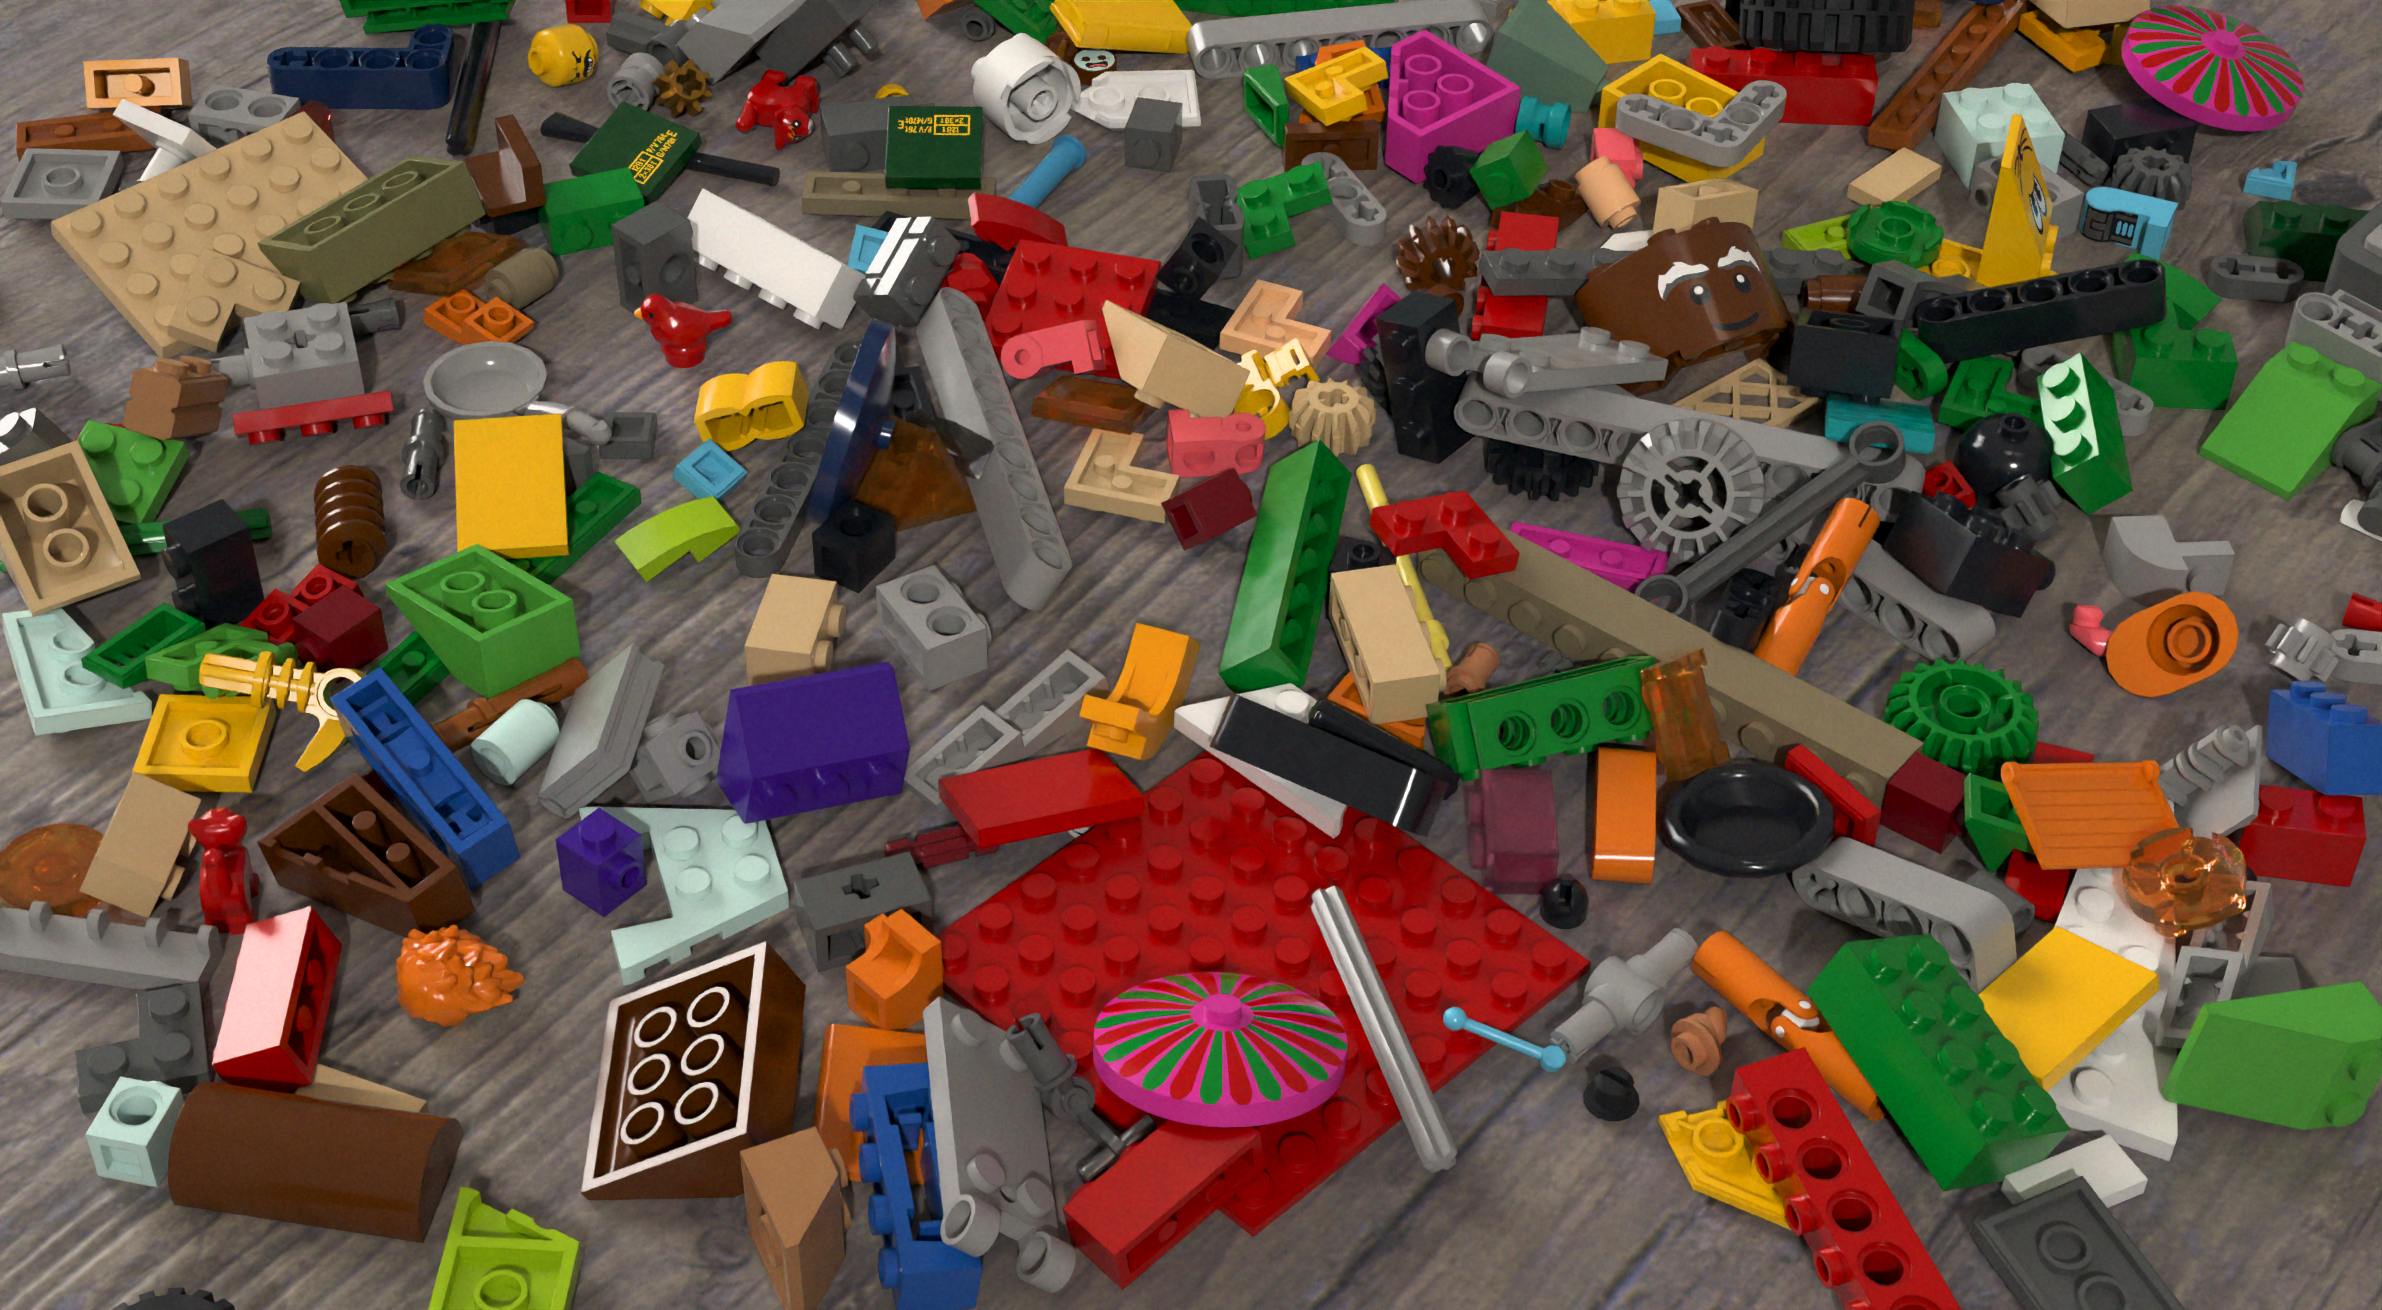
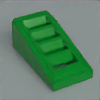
M1273 64L1245 69V72H1243L1244 111L1276 145L1283 147L1284 123H1289V104L1277 66Z
M162 603L81 658L82 668L122 689L149 680L147 679L145 657L205 632V623L166 603Z

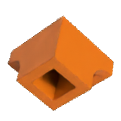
M899 909L888 917L882 913L864 925L866 952L846 965L845 969L848 1008L871 1028L903 1032L923 1019V1010L936 998L941 997L944 999V966L942 963L941 941L903 909Z

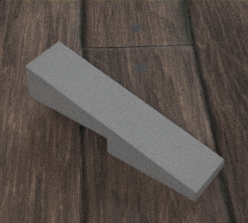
M1067 649L996 711L992 712L984 705L977 708L906 769L903 785L938 813L943 812L947 807L939 798L938 779L1022 762L1086 721L1079 717L1084 696L1087 694L1107 699L1110 696V690L1106 676Z
M2210 877L2190 945L2182 946L2155 1032L2156 1046L2182 1049L2203 1004L2242 998L2275 917L2271 883Z

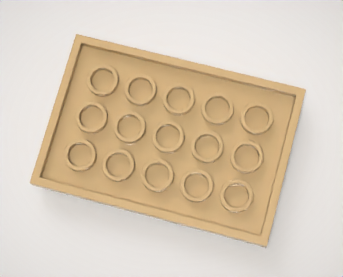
M303 111L51 221V232L55 240L160 358L169 359L195 346L167 336L170 320L203 247L282 275L261 252L257 243L365 182L368 178ZM298 292V295H297L296 298H299V297H301L302 295ZM233 314L226 331L243 324L244 317Z

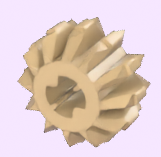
M1328 377L1325 383L1310 380L1307 388L1296 390L1295 397L1292 400V409L1289 411L1291 436L1297 439L1298 448L1302 449L1320 439L1336 457L1339 453L1343 452L1356 456L1359 447L1369 446L1370 438L1373 435V425L1376 423L1374 400L1368 397L1367 388L1361 386L1352 387L1350 379L1341 383L1334 382L1330 377Z

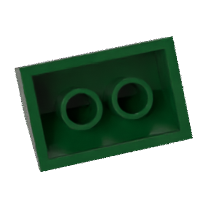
M2287 200L2278 202L2258 201L2244 213L2242 220L2247 254L2249 256L2290 260L2297 263L2303 269V280L2326 282L2339 239L2370 211L2347 209L2340 205H2328L2325 207L2301 205Z

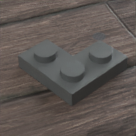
M199 982L136 993L140 1039L75 1051L78 1098L83 1114L100 1111L120 1076L147 1082L160 1081L169 1086L180 1088L182 1095L190 1093L201 1082H212L204 1001Z

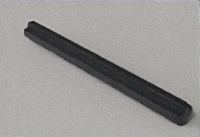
M501 20L472 24L445 142L448 144L446 151L452 156L458 153L467 156L472 151Z

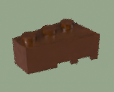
M356 772L257 841L279 886L405 938H408L410 930L417 929L425 934L438 931L442 927L448 929L452 925H457L476 911L457 866Z

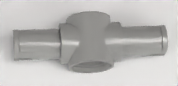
M1674 928L1644 955L1636 954L1626 962L1617 956H1610L1602 961L1586 983L1582 1008L1551 1032L1550 1044L1562 1048L1566 1054V1062L1575 1064L1606 1035L1615 1036L1624 1028L1633 1035L1641 1034L1660 1014L1666 1000L1667 983L1694 961L1693 957L1698 950L1695 940L1686 931Z

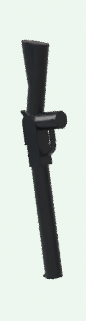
M555 112L543 121L540 131L546 137L587 143L599 128L560 112ZM695 152L683 167V169L769 186H776L780 177V170L776 167Z

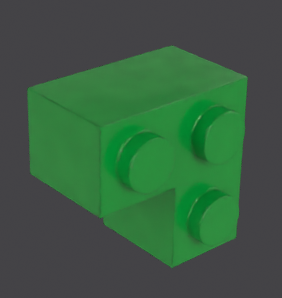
M2166 299L2167 315L2159 323L2113 333L2110 346L2118 380L2148 395L2153 401V407L2207 410L2226 409L2238 366V359L2230 332L2214 329H2179L2173 302Z

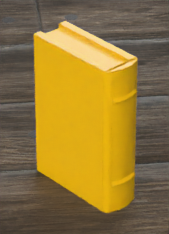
M1055 0L1054 3L1050 4L1049 9L1078 48L1186 54L1188 51L1185 39L1192 25L1173 0Z

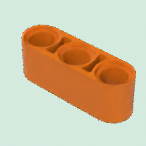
M1598 747L1594 777L1591 880L1651 885L1656 834V752Z

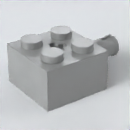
M347 302L335 304L319 303L309 308L284 312L269 311L259 316L244 318L249 348L244 349V354L208 360L212 362L211 370L223 373L229 379L227 388L251 384V389L256 388L260 410L365 394Z

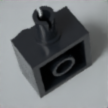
M1804 307L1795 324L1787 385L1797 386L1798 393L1811 397H1827L1829 391L1848 393L1849 400L1862 404H1879L1880 398L1890 399L1897 376L1905 320Z
M1912 490L1882 548L1941 592L2021 618L2035 591L2045 590L2051 585L2056 571L2054 562L2033 549L2037 542L2033 537L2010 526H2007L2006 529L2003 528L2001 523L2004 518L2000 514L1977 503L1974 504L1971 510L1966 509L1967 505L1964 502L1942 491H1937L1935 496L1931 497Z

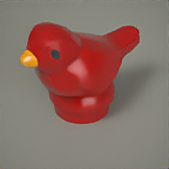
M650 294L647 296L641 307L634 312L635 317L649 324V330L654 339L660 342V348L665 355L667 363L677 368H690L700 364L705 359V351L708 346L706 337L711 332L732 323L730 310L708 312L687 303L670 301L660 294Z

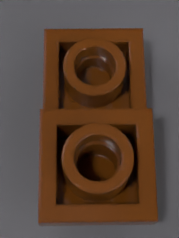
M1550 179L1549 183L1539 184L1533 194L1523 201H1517L1515 205L1494 208L1489 225L1498 230L1501 211L1559 217L1558 232L1579 219L1589 208L1581 195L1576 193V187L1573 184L1559 179Z

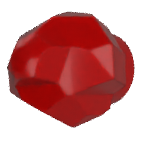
M962 253L954 259L951 270L947 272L942 281L941 288H954L970 297L977 305L982 320L985 322L999 285L982 260L974 254Z

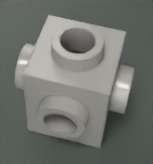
M668 711L645 724L643 729L645 736L639 741L629 773L647 803L675 796L678 793L681 798L687 797L704 788L712 781L708 773L718 766L720 749L718 748L715 732L702 720L697 711L675 718L672 711Z

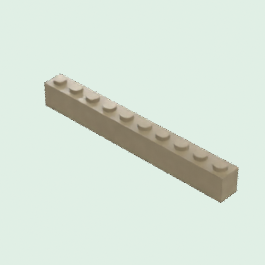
M1496 523L1494 524L1520 552L1517 567L1514 571L1469 580L1443 548L1419 552L1417 574L1419 578L1586 666L1629 656H1655L1664 706L1667 709L1782 769L1785 767L1787 752L1803 744L1838 775L1848 780L1857 791L1881 811L1888 782L1915 752L1922 754L1924 742L1738 647L1719 641L1709 632Z

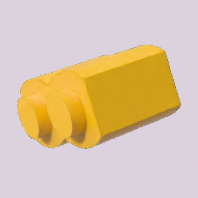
M791 361L767 363L756 368L749 375L740 373L720 375L708 380L700 387L694 423L703 443L711 439L725 452L742 448L755 438L764 440L784 438L796 433L804 426L809 390L798 364Z

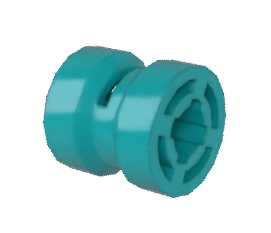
M1524 96L1517 116L1515 134L1528 130L1533 141H1543L1547 147L1561 150L1569 130L1571 104L1555 102L1553 105L1543 104L1539 98Z

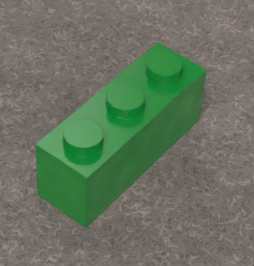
M2082 353L2073 356L2063 363L2055 364L2045 373L2037 376L2044 425L2053 442V454L2050 461L2054 480L2087 515L2132 492L2133 487L2114 389Z

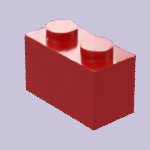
M2259 784L2258 817L2253 819L2246 827L2239 828L2228 835L2229 858L2246 864L2254 871L2256 876L2350 887L2367 839L2362 797L2324 795L2317 791Z

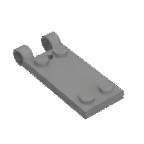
M1581 327L1580 333L1523 338H1507L1495 334H1482L1480 341H1471L1465 335L1443 328L1431 336L1425 351V359L1430 368L1451 376H1458L1465 370L1483 373L1485 387L1488 390L1511 399L1518 398L1526 392L1665 380L1668 365L1667 359L1649 353L1650 346L1629 340H1622L1619 343L1610 339L1611 332L1596 327Z
M938 997L923 1010L943 1209V1219L940 1228L941 1239L945 1244L972 1257H979L991 1248L1000 1232L1018 1241L1019 1255L1016 1263L1018 1277L1022 1281L1047 1293H1055L1062 1289L1070 1279L1076 1264V1252L1071 1244L1059 1239L1042 1102L1040 1100V1092L1036 1091L1032 1085L1034 1075L1013 1044H1010L1006 1039V1031L983 1020L972 1010L962 1009Z

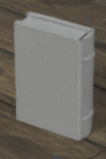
M632 643L574 692L537 795V799L541 804L556 815L563 818L572 817L579 811L578 808L586 806L630 771L664 668V664L660 661L654 663L640 653V647L635 643Z

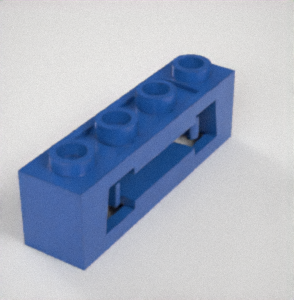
M381 667L330 698L346 738L434 846L457 866L463 881L470 890H473L521 858L509 821Z
M928 1062L863 1067L860 1093L850 1094L849 1116L852 1132H862L864 1144L859 1146L858 1155L862 1183H872L874 1195H870L868 1201L870 1231L872 1235H882L884 1248H880L878 1253V1272L881 1288H892L896 1310H960L975 1308L983 1269L981 1257H972L945 1244L940 1235L943 1209ZM921 1128L924 1142L919 1163L931 1221L918 1222L917 1240L913 1241L911 1228L915 1208L903 1151L918 1150V1138Z

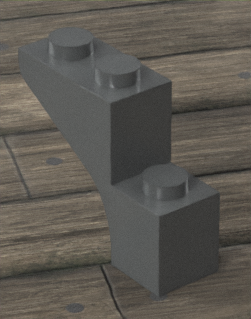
M1889 260L1872 265L1855 310L1868 316L1905 320L1904 328H1918L1917 308L1926 300L1989 287L1960 274L1937 278L1897 260ZM2025 349L2007 352L2006 354L2021 358Z

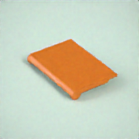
M2157 761L2049 764L2005 762L2001 767L2002 782L2042 870L2189 866L2192 863L2184 846L2185 837L2157 781L2160 776V767Z
M831 1024L825 1028L812 1127L816 1126L827 1150L837 1148L843 1159L848 1181L862 1182L859 1172L858 1155L859 1146L864 1144L862 1132H852L849 1116L850 1094L860 1093L863 1067L928 1062L925 1034L842 1024ZM921 1128L918 1138V1150L903 1151L910 1187L915 1184L924 1185L919 1163L924 1142Z

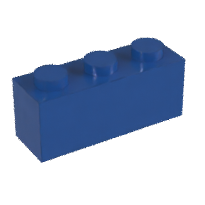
M2293 681L2291 682L2290 690H2270L2267 757L2324 795H2382V722L2369 715L2368 708L2350 704L2347 702V696L2331 693L2326 690V684L2321 682Z

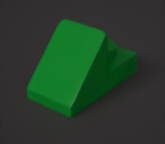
M1969 773L1964 779L1965 826L1989 872L1994 873L2013 849L2035 855L2004 784Z

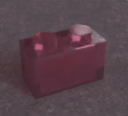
M1482 769L1479 793H1469L1468 799L1469 828H1479V834H1472L1471 868L1482 870L1483 887L1492 894L1542 895L1547 883L1556 879L1559 860L1552 771Z

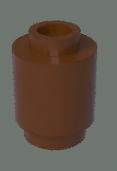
M1818 275L1816 280H1805L1803 308L1865 315L1855 309L1867 276Z

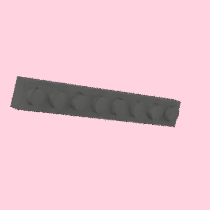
M1507 248L1503 251H1483L1479 269L1494 296L1575 295L1588 282L1586 275L1592 269L1606 263H1615L1635 251H1614L1607 248H1598L1594 251H1568L1562 248H1553L1549 251H1522L1516 248ZM1785 248L1761 251L1781 295L1803 294L1805 280H1816L1818 275H1856L1840 251L1828 248H1821L1817 251H1792Z

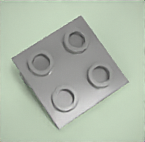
M2221 725L2202 740L2193 743L2189 749L2178 753L2176 759L2173 758L2159 766L2160 776L2157 781L2165 797L2175 802L2174 816L2185 837L2184 846L2190 858L2204 853L2214 843L2235 830L2246 827L2253 819L2258 817L2260 766L2262 762V727L2260 725H2256L2247 732H2244L2237 725L2230 727Z

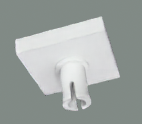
M125 99L120 101L113 113L117 119L157 149L142 176L137 181H145L216 150L214 146L191 128Z

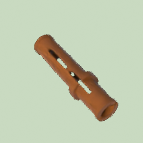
M571 657L566 662L531 679H527L487 700L480 696L468 702L466 710L429 726L451 753H454L471 745L477 737L518 701L529 699L534 702H541L549 707L574 695L575 690L587 681L589 676L583 664L577 658Z

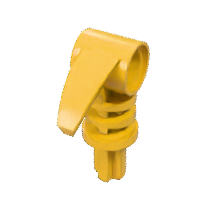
M264 650L261 651L257 661L207 653L204 655L199 669V682L202 686L251 695L252 707L263 709L271 698L277 700V707L279 709L285 710L290 702L297 703L298 712L314 714L320 722L319 730L295 765L303 772L310 771L334 755L348 740L344 735L330 699L332 685L342 677H346L355 683L366 676L363 672L353 668H337L326 673L317 672L315 662L309 661L304 669L297 668L296 660L293 658H287L284 665H277L274 652Z

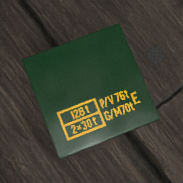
M622 101L569 165L572 175L576 177L629 167L643 195L644 206H647L656 201L699 149L702 141L700 133Z
M889 106L885 163L886 188L981 189L983 107Z

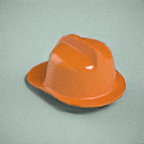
M2192 591L2176 595L2133 614L2117 626L2109 638L2106 651L2109 672L2123 689L2133 695L2150 698L2168 695L2200 682L2227 666L2236 652L2239 638L2236 617L2224 601L2210 593Z

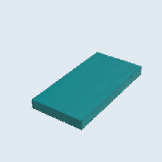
M1829 392L1825 404V437H1827V440L1849 443L1852 434L1861 425L1872 421H1885L1895 425L1902 432L1905 451L1924 454L1933 452L1935 430L1929 406L1880 400L1879 404H1862L1849 400V395ZM1875 443V444L1869 445V446H1876V447H1882V448L1895 449L1893 446L1888 445V444H1885V443Z

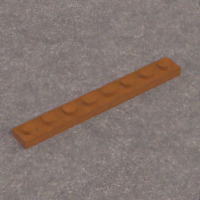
M2005 0L2000 4L1976 3L1868 128V145L1883 147L1893 153L1903 147L1913 151L1937 123L1942 94L1965 89L2017 28L2021 14L2030 12L2035 4L2030 0Z

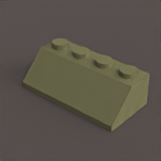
M410 155L257 244L261 252L283 276L300 282L299 293L306 300L330 304L348 303L356 298V291L367 284L380 283L391 278L396 273L394 268L406 261H415L430 255L434 251L433 245L445 238L451 239L467 233L471 229L470 224L486 215V212L465 162Z

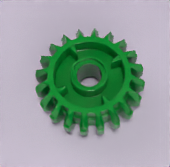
M1937 657L1932 666L1917 663L1913 672H1902L1900 680L1893 685L1892 691L1888 693L1883 722L1924 742L1923 755L1966 776L1971 773L2003 783L2001 779V767L2005 762L2026 764L2030 754L2034 752L2038 738L2039 711L2033 706L2034 696L2022 692L2021 681L2005 680L2004 669L1991 672L1984 668L1983 661L1977 666L1965 664L1962 658L1959 657L1955 664H1948L1943 659Z

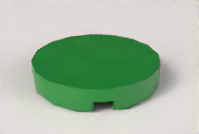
M1887 201L1882 202L1881 208L1870 209L1871 204L1863 205L1850 216L1845 237L1849 250L1859 259L1873 265L1874 263L1897 260L1918 269L1930 265L1939 257L1944 230L1942 225L1940 227L1935 225L1936 218L1925 209L1910 203Z

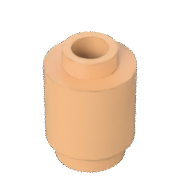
M1607 156L1592 161L1576 173L1575 178L1579 183L1577 190L1600 227L1611 225L1613 230H1617L1638 216L1635 208L1640 205L1641 200L1617 163L1612 164Z

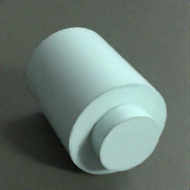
M529 699L518 701L472 742L471 754L474 762L492 781L504 786L513 784L556 745L560 731L555 713L541 702H534Z

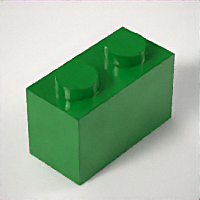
M629 167L546 183L544 184L546 205L537 207L540 227L553 256L556 257L613 245L611 225L644 208V198Z

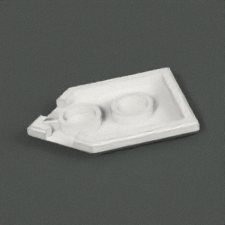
M1194 70L1104 72L1092 79V86L1082 91L1078 103L1073 100L1070 107L1072 111L1111 131H1125L1126 123L1137 97L1183 103L1182 129H1200L1201 127Z

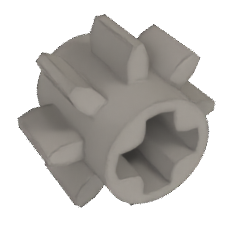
M2299 618L2295 626L2290 628L2279 623L2265 644L2270 648L2269 652L2274 654L2269 667L2291 682L2309 681L2314 677L2326 682L2340 661L2335 657L2336 653L2330 650L2336 639L2321 627L2302 618Z

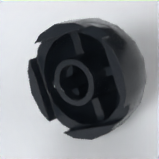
M2018 413L1993 414L1978 419L1961 435L1953 464L1973 489L1974 494L1977 495V504L1996 510L2001 507L1996 493L2008 483L2027 474H2031L2036 483L2043 479L2044 482L2050 480L2053 486L2055 485L2050 461L2053 454V442L2049 432L2036 421Z

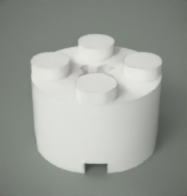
M1019 33L996 46L986 57L979 58L971 71V77L974 80V101L977 107H983V115L1011 138L1017 141H1027L1030 144L1043 143L1060 133L1072 118L1068 111L1073 100L1078 103L1081 94L1080 79L1074 68L1041 42L1026 33Z

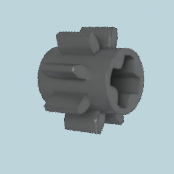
M2027 474L2008 483L1996 493L2001 505L1996 510L2004 518L2002 527L2005 529L2007 526H2010L2031 537H2035L2058 521L2053 507L2063 501L2050 480L2044 482L2042 479L2036 483L2031 474Z

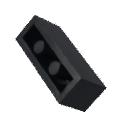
M1414 290L1378 316L1376 323L1398 452L1405 456L1440 464L1476 436L1463 430L1454 418V409L1467 379V372L1465 370L1458 376H1451L1430 368L1425 359L1427 343L1436 331L1445 328L1460 334L1455 299Z

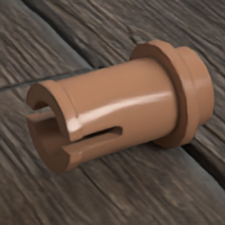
M1478 643L1477 648L1472 644L1466 651L1465 657L1460 664L1449 669L1446 673L1445 698L1451 699L1485 691V684L1500 666V658L1496 650L1485 643Z

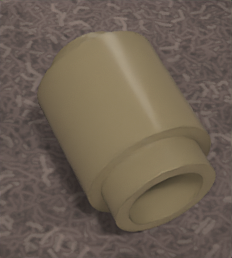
M524 248L486 272L484 278L485 295L489 301L497 296L519 311L552 289L553 283L559 277L557 264L553 257L543 248Z

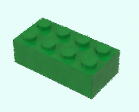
M1930 933L1846 942L1807 988L1806 992L1943 1191L2001 1182L2006 1175L2043 1161L2071 1131L2056 1109L2053 1098L2037 1083L2020 1059L2017 1048L2004 1037L1984 1009V1003L1981 998L1968 987L1950 962L1946 949Z

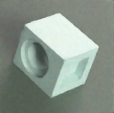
M120 1076L85 1134L98 1176L155 1188L159 1187L168 1171L172 1135L178 1115L184 1104L180 1088L169 1086L160 1081L147 1082Z

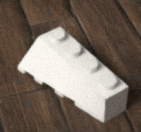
M702 188L687 218L690 220L693 230L692 246L694 261L713 271H716L719 264L727 268L723 276L724 278L749 291L753 283L762 288L758 297L783 310L788 303L794 305L797 308L793 316L814 328L820 329L824 321L842 330L856 303L853 299V294L866 275L790 235V233L772 225L761 217Z

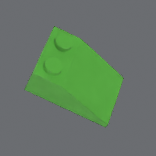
M2292 341L2266 362L2203 443L2199 455L2289 501L2333 463L2331 461V451L2337 440L2347 430L2372 421L2382 390V384L2364 376L2363 373L2354 368L2345 367L2319 354L2318 351L2309 346Z
M479 544L385 583L387 595L456 680L486 699L566 662L571 657L577 659L581 657L573 599Z
M2361 981L2203 1004L2161 1093L2169 1102L2300 1130L2350 1125L2353 1122H2357L2365 1112L2366 1103L2382 1076V1007Z

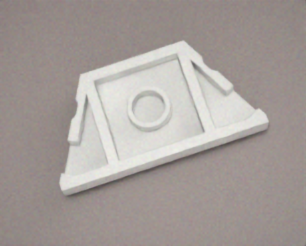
M1292 683L1237 694L1306 723L1309 710L1317 702L1316 699ZM1230 696L1182 706L1174 711L1175 729L1333 839L1340 834L1347 805L1210 747Z

